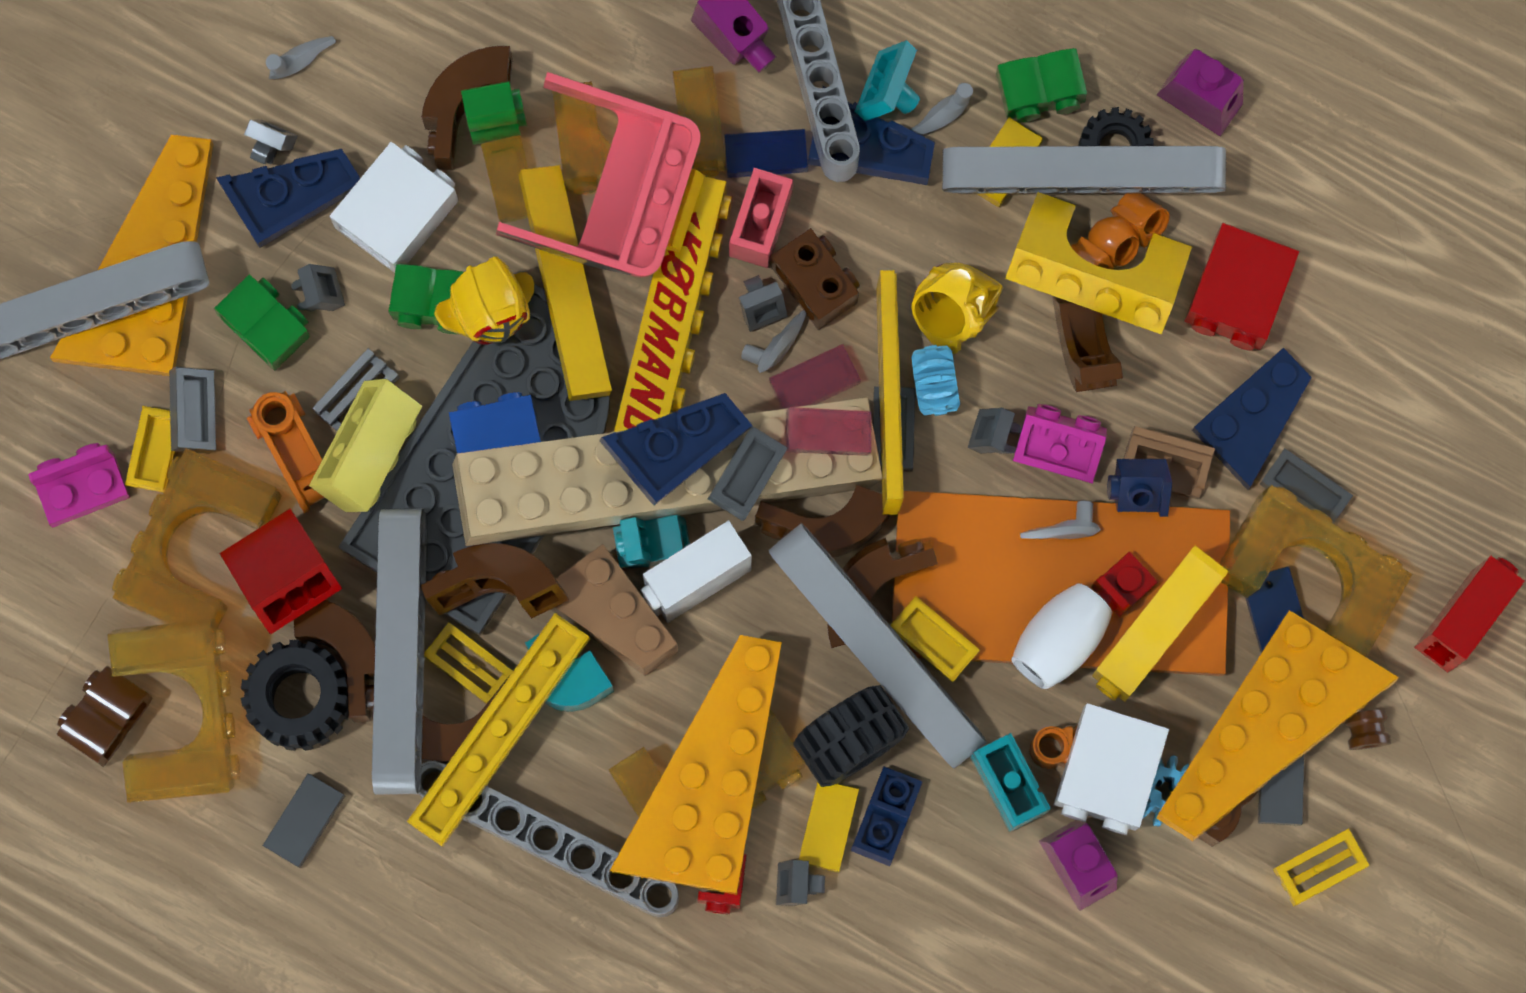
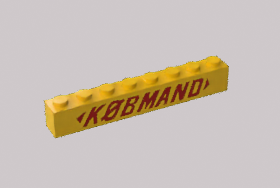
M704 176L681 251L666 250L660 267L652 276L614 432L624 431L642 422L672 414L683 406L686 389L680 388L683 373L690 374L695 350L689 349L692 334L700 335L705 311L698 309L702 295L708 297L710 295L714 273L709 272L708 268L711 257H719L723 242V234L717 233L720 219L728 220L733 196L727 195L726 181Z

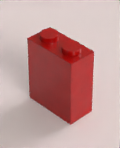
M1222 223L1216 234L1184 322L1192 324L1191 328L1200 334L1214 336L1216 333L1231 339L1230 343L1237 348L1252 351L1254 348L1261 350L1268 339L1300 251Z
M291 508L219 553L251 608L270 635L342 589Z
M1490 555L1470 572L1414 648L1447 673L1466 661L1524 584L1525 580L1517 575L1519 573L1518 569L1506 559L1501 557L1495 559Z

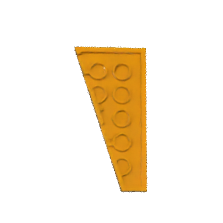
M170 135L98 270L176 243L186 241L197 242L214 146L211 139ZM188 295L61 338L50 359L57 363L169 376V370L177 365Z
M1289 610L1156 818L1191 841H1194L1230 813L1243 800L1266 785L1275 775L1285 770L1326 738L1349 717L1363 709L1372 699L1391 687L1399 677Z
M744 635L739 636L613 863L610 872L737 895L782 642Z

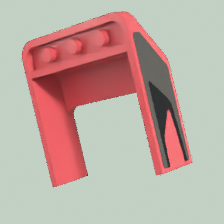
M547 72L543 88L615 112L618 117V125L578 246L575 247L502 222L498 224L496 236L599 269L639 278L654 274L662 263L700 144V131L697 125L686 117Z

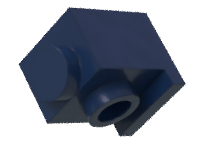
M1117 459L1115 475H1109L1107 481L1108 499L1115 501L1117 512H1159L1160 517H1168L1172 478L1167 460Z

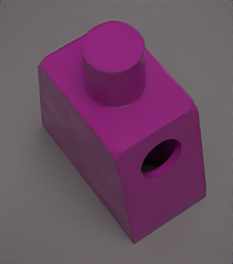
M699 0L697 2L691 22L731 64L735 65L745 57L755 70L760 73L777 58L763 42L769 27L748 0ZM735 31L742 32L745 36H739Z
M1194 49L1178 63L1157 93V96L1221 137L1243 105L1244 80L1223 66L1218 60L1212 59L1198 49Z
M1075 820L1039 840L1079 911L1116 891L1118 875L1095 834L1086 822Z

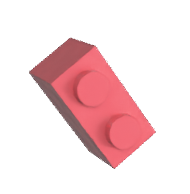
M757 168L753 169L729 242V257L761 267H769L771 255L774 252L792 197L793 179Z

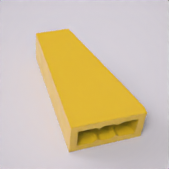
M1195 545L1094 672L1092 677L1098 681L1095 685L1097 689L1113 701H1116L1119 697L1122 701L1126 702L1229 571Z

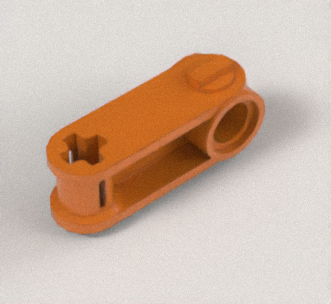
M286 391L282 393L270 392L262 395L256 401L254 407L249 409L251 416L247 417V420L257 439L264 438L305 514L310 511L311 505L325 498L309 486L323 459L301 419L306 414L295 393L288 395ZM272 409H285L286 417L283 422L277 425L266 423V416Z

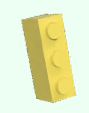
M387 379L364 381L309 486L344 512H368L378 501L381 494L380 488L387 474L396 466L399 459L398 453L405 439L414 431L417 424L416 418L422 405Z

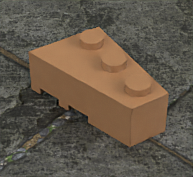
M603 544L555 578L564 589L569 600L550 610L587 634L642 675L646 676L678 652L676 641Z

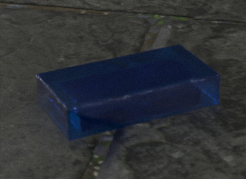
M805 129L724 134L727 178L751 176L754 168L773 174L808 172Z

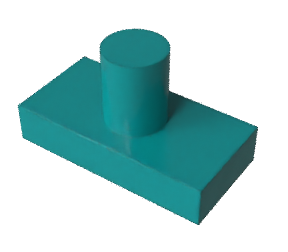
M907 40L878 51L855 112L864 121L892 112L895 107L903 114H907L918 105L920 96L905 82L917 49Z

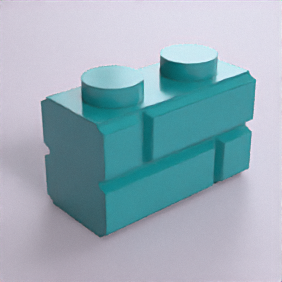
M1011 733L973 752L970 758L1009 832L1048 813L1051 808L1044 794L1038 792L1039 785Z

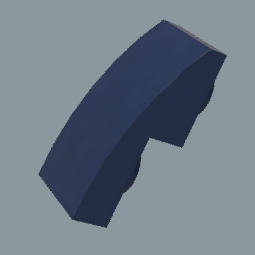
M883 766L851 851L890 866L923 781Z

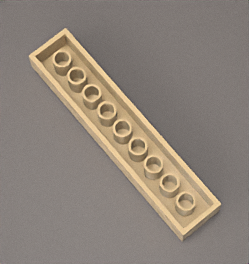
M868 397L744 414L753 427L788 448L754 505L760 504L761 501L771 503L854 491L856 485L868 489L872 488L883 478ZM748 431L655 506L652 505L601 444V437L614 432L457 453L452 466L465 545L471 546L620 524L619 520L634 517L645 521L671 515L680 516L722 510L721 507L707 498Z

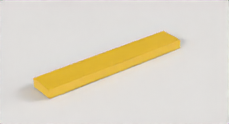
M560 165L520 170L518 176L531 232L575 247L578 246ZM535 248L569 401L609 396L612 388L583 264Z
M880 270L876 287L881 468L883 477L882 502L883 514L897 515L900 512L904 499L897 274L895 270Z
M554 613L407 820L408 824L441 847H444L590 640L587 634Z

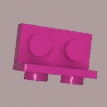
M1038 404L1037 408L1028 406L1013 461L1093 484L1106 441L1107 428L1101 427L1099 420L1089 416L1077 415V419L1060 415V409L1050 405Z
M93 443L83 446L76 451V456L63 461L60 458L44 461L37 466V471L28 474L30 482L36 487L48 523L52 528L131 498L127 486H125L115 454L108 445L100 446L99 443Z

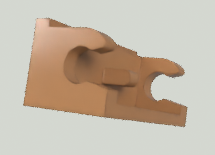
M1134 426L1129 436L1124 459H1166L1172 478L1171 492L1198 500L1207 480L1215 448Z

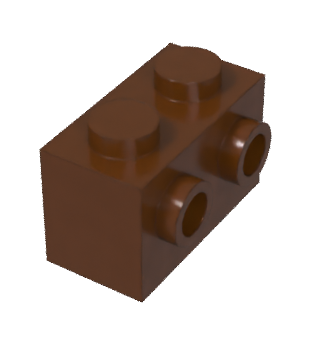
M810 228L771 255V268L802 310L806 312V315L816 329L819 330L858 303L859 292L857 289L860 288V284L848 267L841 269L833 257L836 256V252L829 240L824 235L818 238L812 228Z

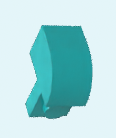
M679 515L646 521L634 517L619 520L620 526L613 527L618 562L622 569L656 566L690 545L686 519Z
M539 634L525 642L527 650H529ZM588 651L573 662L545 704L560 711H580L596 704L613 693L614 689L592 653Z

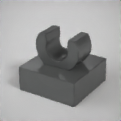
M250 120L244 135L257 140L252 149L250 159L264 165L266 163H273L278 150H292L298 135L264 120Z
M308 264L297 270L300 279L294 281L291 287L292 290L303 291L305 297L304 302L297 304L298 310L315 311L319 309L334 311L345 306L334 267Z
M759 275L743 281L748 293L740 296L739 301L744 320L750 332L787 317L783 294L777 282L764 286Z
M1002 407L979 409L968 448L980 454L1015 453L1016 448L1007 444L1009 433H1021L1022 430L1019 424L1013 422L1015 413Z
M789 860L779 862L776 905L797 906L807 904L808 894L825 893V876L808 875L809 861Z

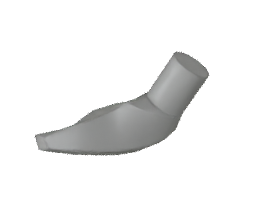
M333 36L323 37L300 44L282 56L277 54L269 55L266 59V66L270 69L269 79H280L299 72L309 65L321 51L336 43V40Z
M961 83L953 95L944 98L932 107L925 118L910 130L924 135L953 122L964 112L969 104L973 93L971 85Z
M802 310L794 317L783 331L771 340L765 350L746 344L741 358L758 365L757 369L760 373L774 367L781 361L795 341L802 327L806 312Z
M1090 501L1077 502L1076 520H1067L1053 526L1031 529L1020 533V537L1027 539H1076L1092 536L1101 529L1093 522L1094 504Z

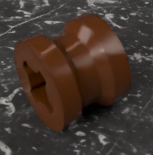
M1378 709L1357 712L1345 721V725L1351 731V737L1348 740L1349 750L1370 749L1391 744L1390 735L1385 732L1384 722L1387 720L1386 710Z

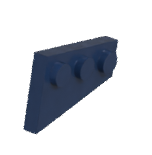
M848 102L860 149L856 173L927 185L935 142L894 121L887 122L879 117L864 121L855 112L858 103L854 102L851 104ZM834 117L822 119L824 123L829 125H835L840 122ZM812 137L808 164L821 167L814 138ZM836 153L831 156L837 161H846L850 158L844 153Z
M341 148L294 159L292 163L271 168L263 166L254 168L249 173L232 177L229 174L216 177L256 244L261 248L344 199L360 180V177Z
M1283 347L1195 425L1192 431L1206 446L1215 448L1214 455L1249 490L1312 377Z
M723 393L681 408L672 414L642 422L633 428L603 436L600 442L652 505L655 506L748 431L752 424L728 395Z

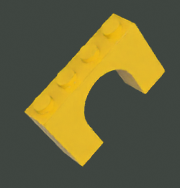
M1037 192L1005 279L1162 335L1174 305L1192 246L1153 233L1143 261L1138 266L1125 270H1112L1096 266L1080 257L1072 249L1067 239V229L1076 205Z

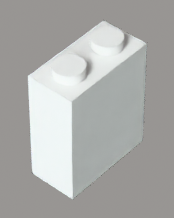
M390 142L331 213L330 219L334 228L395 273L396 264L407 265L457 204L458 198L453 188L455 183L449 176L438 169L434 173L422 165L424 161L422 157L410 147L405 145L401 149L393 142Z
M728 520L643 574L645 587L641 589L644 595L642 597L656 616L662 614L666 622L669 623L750 572L752 555Z
M1087 703L1082 709L1054 805L1062 807L1061 814L1071 819L1086 822L1087 816L1103 820L1102 827L1112 832L1127 835L1128 829L1136 831L1141 826L1169 729Z

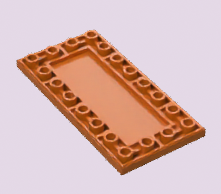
M904 491L902 506L897 514L895 552L898 551L897 546L909 540L921 539L922 543L931 541L938 564L894 578L892 623L914 597L917 596L980 650L971 661L1013 664L1011 659L1020 636L1028 623L1046 603L1077 583L1092 589L1091 586L1099 576L1104 575L1130 551L1158 583L1120 618L1114 611L1112 612L1103 638L1095 651L1079 667L1097 669L1195 545L1229 571L1230 510L1169 507L1168 517H1160L1159 512H1117L1115 503L1092 502L1094 504L1093 522L1101 529L1098 533L1076 539L1021 538L1020 533L1039 527L1053 526L1067 520H1076L1077 502L1079 501ZM1229 572L1150 672L1224 676L1226 674ZM905 642L917 658H924Z

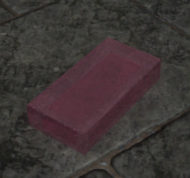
M843 344L769 378V383L782 409L815 405L861 382Z
M789 407L786 410V447L788 448L786 452L868 456L871 453V411Z

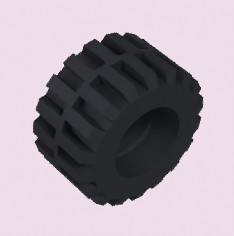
M289 640L287 645L278 642L272 645V651L266 653L262 650L257 655L260 660L255 665L249 664L246 672L249 674L248 679H242L241 689L244 691L241 703L247 712L245 716L249 723L270 743L276 746H283L286 750L296 751V748H302L306 751L314 749L313 745L320 743L323 746L330 742L328 737L334 732L338 735L343 729L341 726L342 721L349 718L347 674L344 672V668L325 648L321 649L317 644L307 641V644H303L299 640ZM296 673L311 674L318 680L321 688L320 698L316 707L309 714L300 718L289 719L281 716L274 706V695L279 684L288 676Z
M870 686L843 700L811 722L797 735L793 745L819 785L826 787L843 781L885 754L905 737L909 727L882 686Z

